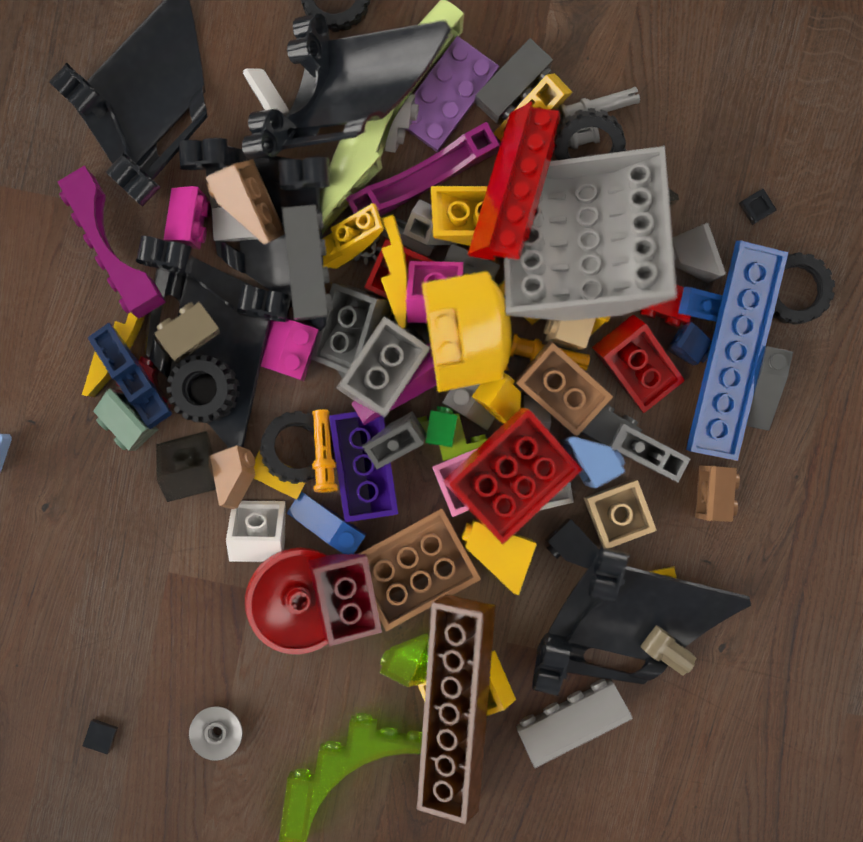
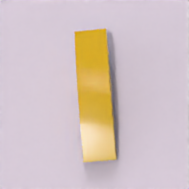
M391 215L383 218V222L392 245L382 248L391 275L383 277L381 280L397 324L402 329L407 328L406 294L408 271L395 217Z
M130 312L126 324L116 321L114 323L115 330L129 349H131L141 329L145 315L138 319ZM96 351L82 395L95 397L111 379Z

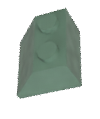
M109 389L106 391L93 411L98 416L96 419L98 424L106 431L110 429L116 436L114 441L123 450L136 451L158 431L156 426L152 429L146 427L134 405L129 403L121 390Z

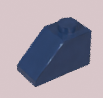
M689 322L678 329L666 350L694 366L699 364V362L704 363L706 361L712 341L694 323Z

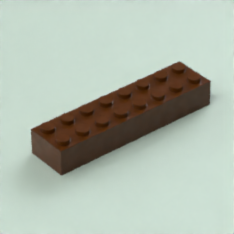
M444 595L432 602L417 810L467 824L479 812L496 605Z

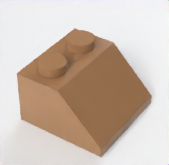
M699 465L695 518L707 521L733 522V516H736L738 511L735 489L738 490L740 485V475L736 474L737 468Z

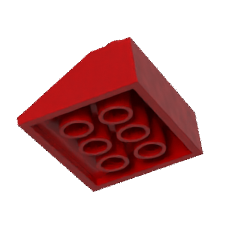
M520 408L450 473L443 482L503 545L583 469L530 409Z

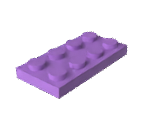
M457 36L415 92V104H419L418 117L416 121H412L409 129L406 130L438 153L475 103V95L497 73L499 66Z

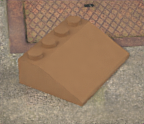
M442 508L359 553L367 555L378 615L386 631L432 607V602L442 596H452L481 580Z

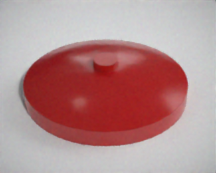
M311 548L286 549L266 559L252 575L245 594L246 616L253 632L268 647L286 654H305L316 651L328 644L323 634L308 562L309 560L328 556L327 554Z

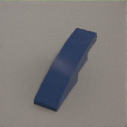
M110 322L87 337L111 378L118 383L129 403L134 405L146 427L152 429L173 414L145 370Z

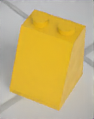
M473 519L471 524L466 523L461 537L462 540H465V547L509 590L519 595L537 543L530 538L514 534L502 545L480 521Z

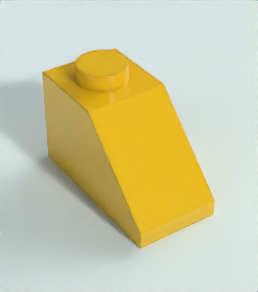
M505 373L501 380L481 383L472 395V398L495 419L504 424L520 409L521 391L513 385L515 380Z

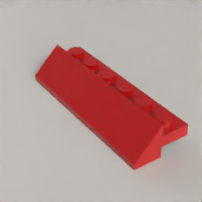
M531 101L509 114L469 247L468 256L494 261L496 256L520 260L524 242L529 239L554 151V137L560 120L559 111L534 108Z

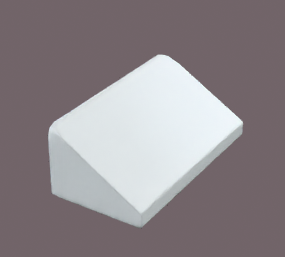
M263 69L243 70L247 82L265 110L278 109L285 116L289 114V109Z

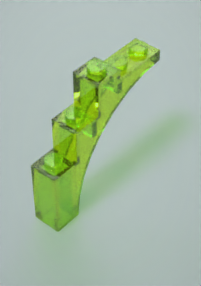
M357 713V716H351L346 747H343L340 742L326 741V744L321 743L315 774H311V771L306 769H296L295 772L290 771L287 778L278 842H306L311 822L318 807L335 785L362 765L382 757L405 753L421 754L422 733L408 731V734L397 733L396 729L389 727L376 730L378 719H372V715Z

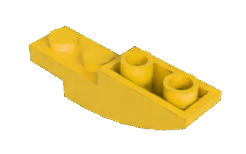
M372 203L331 227L332 233L322 238L325 239L326 256H323L324 267L339 268L364 251L380 235L384 228L376 204Z

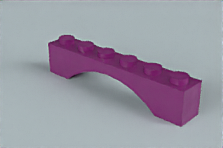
M485 122L463 134L450 145L414 167L391 178L369 185L347 197L348 206L354 215L373 203L376 204L379 216L381 217L429 191L431 186H438L497 154L499 143L488 123Z
M84 165L57 181L62 190L59 193L61 199L68 207L71 206L74 212L71 214V217L79 228L83 227L86 233L83 235V238L91 249L94 248L98 255L95 256V260L103 271L107 270L110 276L107 278V281L115 292L118 291L122 299L119 300V303L127 314L131 312L139 319L166 303L152 278L145 272L133 269L121 262L111 249L104 228L106 195L88 168Z

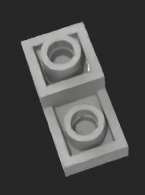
M410 94L395 116L388 133L385 151L395 153L399 144L404 143L406 129H409L413 120H417L419 104H415L416 95Z

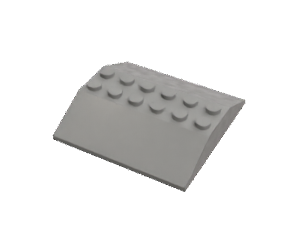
M665 146L550 161L529 239L524 242L520 260L504 258L506 315L571 321L620 316L676 298Z

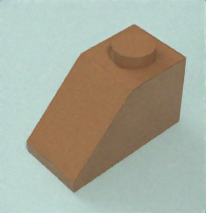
M234 446L210 455L219 506L229 509L238 508L255 477V458L251 450Z

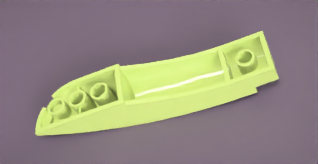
M440 0L419 23L424 24L446 20L451 28L444 45L429 69L443 55L454 39L463 32L464 13L446 0ZM416 86L383 119L368 121L363 134L355 138L339 141L329 166L330 187L322 188L320 193L323 218L322 235L348 207L346 198L364 189L382 169L381 156L392 122L402 104L412 94Z

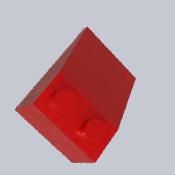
M635 315L630 316L592 347L605 367L643 413L647 412L685 381L646 323Z

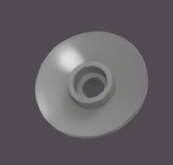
M219 706L208 707L200 711L192 720L189 728V739L193 749L201 757L208 760H222L231 756L238 749L243 735L242 725L238 717L229 709ZM213 728H221L222 734H214Z

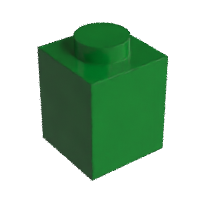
M437 406L436 411L431 410L425 443L452 447L458 416L452 414L453 409Z

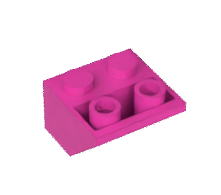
M189 186L171 189L164 241L186 244L193 249H200L201 243H205L207 229L204 227L205 217H209L211 207L210 201H208L206 195L198 187Z

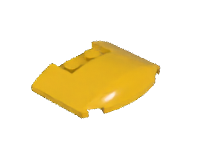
M487 271L422 283L439 392L501 380L505 374L504 371L510 358L512 343L510 316L506 315L505 299L501 290L490 278L492 276Z

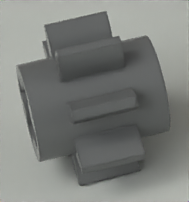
M377 237L369 245H372L371 254L363 253L362 251L354 257V260L356 262L360 259L364 260L366 267L369 261L374 260L376 262L378 258L377 253H380L382 247L376 246L380 242V238Z

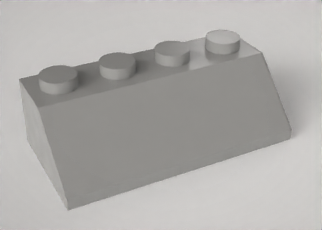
M597 680L591 684V689L583 693L581 690L576 691L567 697V701L559 705L557 702L552 703L543 709V713L537 716L531 714L519 721L520 724L516 727L534 768L633 719L611 680Z

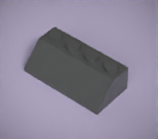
M316 205L283 208L295 321L327 317V311L332 310L331 294H325L324 283H329L328 267H322L321 256H326L325 239L319 240L318 229H323L322 212H316Z

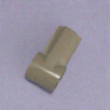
M656 625L640 647L657 661L662 660L682 676L689 673L695 666L697 658L686 648L675 642L676 640L669 633Z

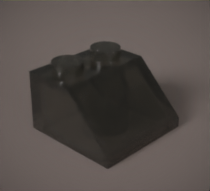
M207 431L156 444L157 482L167 502L216 490L210 459L213 450Z

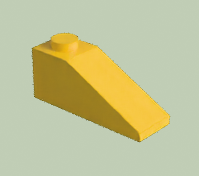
M555 73L548 74L516 109L532 101L534 108L557 110L559 105L573 92ZM508 117L493 133L500 141H502Z

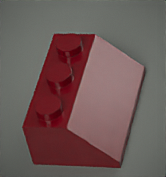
M333 554L308 561L323 634L329 646L382 633L366 554Z

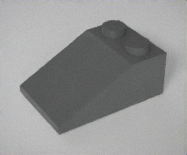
M333 283L330 291L332 310L327 311L326 326L318 332L311 359L346 373L380 321L384 317L388 318L391 305L386 298L350 285Z

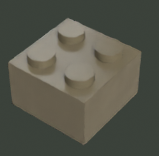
M190 302L179 310L180 316L172 321L168 318L156 327L159 331L154 333L177 364L220 334L218 326L200 302L195 305Z

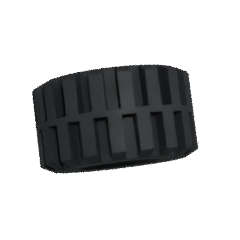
M207 355L190 356L189 360L183 359L180 361L181 366H175L172 370L175 374L173 377L169 376L168 382H171V387H167V393L171 394V398L168 400L170 404L175 406L174 410L176 413L182 414V417L187 420L201 423L217 422L222 420L221 417L228 416L231 413L229 410L232 407L235 408L237 404L235 399L240 394V391H237V386H240L239 381L235 379L234 376L236 374L229 368V365ZM202 374L211 375L217 385L215 397L206 405L197 404L191 395L192 383Z

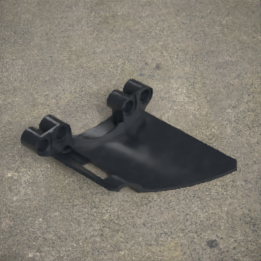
M163 0L87 81L68 63L49 81L54 88L74 105L111 161L112 165L106 170V173L142 207L161 188L154 179L179 151V141L189 140L208 117L204 99L206 91L190 0ZM190 110L192 123L159 157L157 143Z
M321 13L295 18L293 21V32L296 39L288 42L287 54L293 64H301L304 67L298 94L287 116L278 109L256 111L249 115L248 126L252 135H247L243 138L242 150L244 155L250 160L276 156L284 149L350 139L363 134L368 121L383 119L412 91L440 52L451 31L450 26L446 20L330 40L327 20ZM346 124L344 132L317 135L322 127Z
M206 138L203 141H179L180 169L206 170V177L231 165L250 160L244 155L242 149L228 146L227 139ZM274 156L253 159L284 230L283 208L316 205V212H321L320 188L330 187L329 158L310 157L300 160ZM209 192L212 214V208H220L221 206ZM318 229V231H319V240H321V239H322V229ZM285 235L266 244H263L259 239L240 241V251L224 241H215L217 256L222 258L229 266L241 273L247 274L270 291L292 296ZM291 299L290 306L293 308V300ZM326 317L307 320L319 331L326 326Z
M142 235L136 263L156 268L154 282L163 298L165 299L168 295L174 296L179 302V310L190 302L194 305L200 302L219 328L220 334L185 359L189 360L190 356L207 355L225 362L235 372L236 375L234 377L239 381L240 385L237 386V391H240V394L235 399V402H237L235 408L232 407L229 410L231 413L228 416L221 417L222 420L212 421L208 424L228 448L234 446L244 448L270 321L287 322L292 296L254 287L190 255L192 247L172 241L167 242L155 237ZM163 305L151 311L149 315L145 354L169 378V376L173 377L175 374L172 371L175 366L180 367L181 363L177 364L170 354L168 355L156 342L154 333L158 331L156 327L159 325L163 308ZM202 374L192 383L191 395L197 404L206 405L216 395L217 385L211 375Z
M602 547L592 565L566 599L548 633L543 636L538 645L532 689L559 696L563 679H567V673L645 684L647 681L655 679L662 674L668 666L662 660L657 661L640 647L656 625L669 633L676 640L675 642L685 648L714 626L750 607V596L628 567L627 560L630 554ZM590 648H595L645 660V664L638 671L628 673L588 663L584 659V653Z

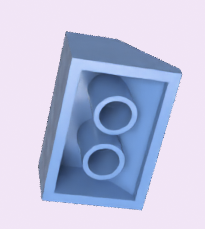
M566 437L560 440L564 449L583 469L579 476L585 486L597 488L625 472L622 467L625 461L618 450L614 451L611 447L576 437Z

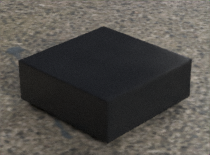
M764 188L739 203L752 225L777 211Z
M96 719L91 720L82 746L104 754L110 753L118 727Z

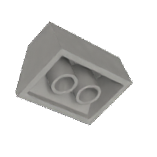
M384 317L336 389L357 403L385 417L430 347Z

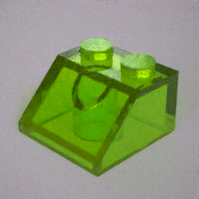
M430 633L423 634L386 650L380 661L382 668L379 673L406 687L423 684L427 676Z

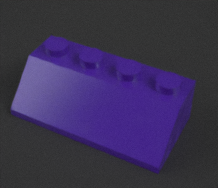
M356 412L330 415L329 419L345 522L397 515L398 509L391 462L377 469L363 448L365 443L385 428L384 416H380L363 425Z

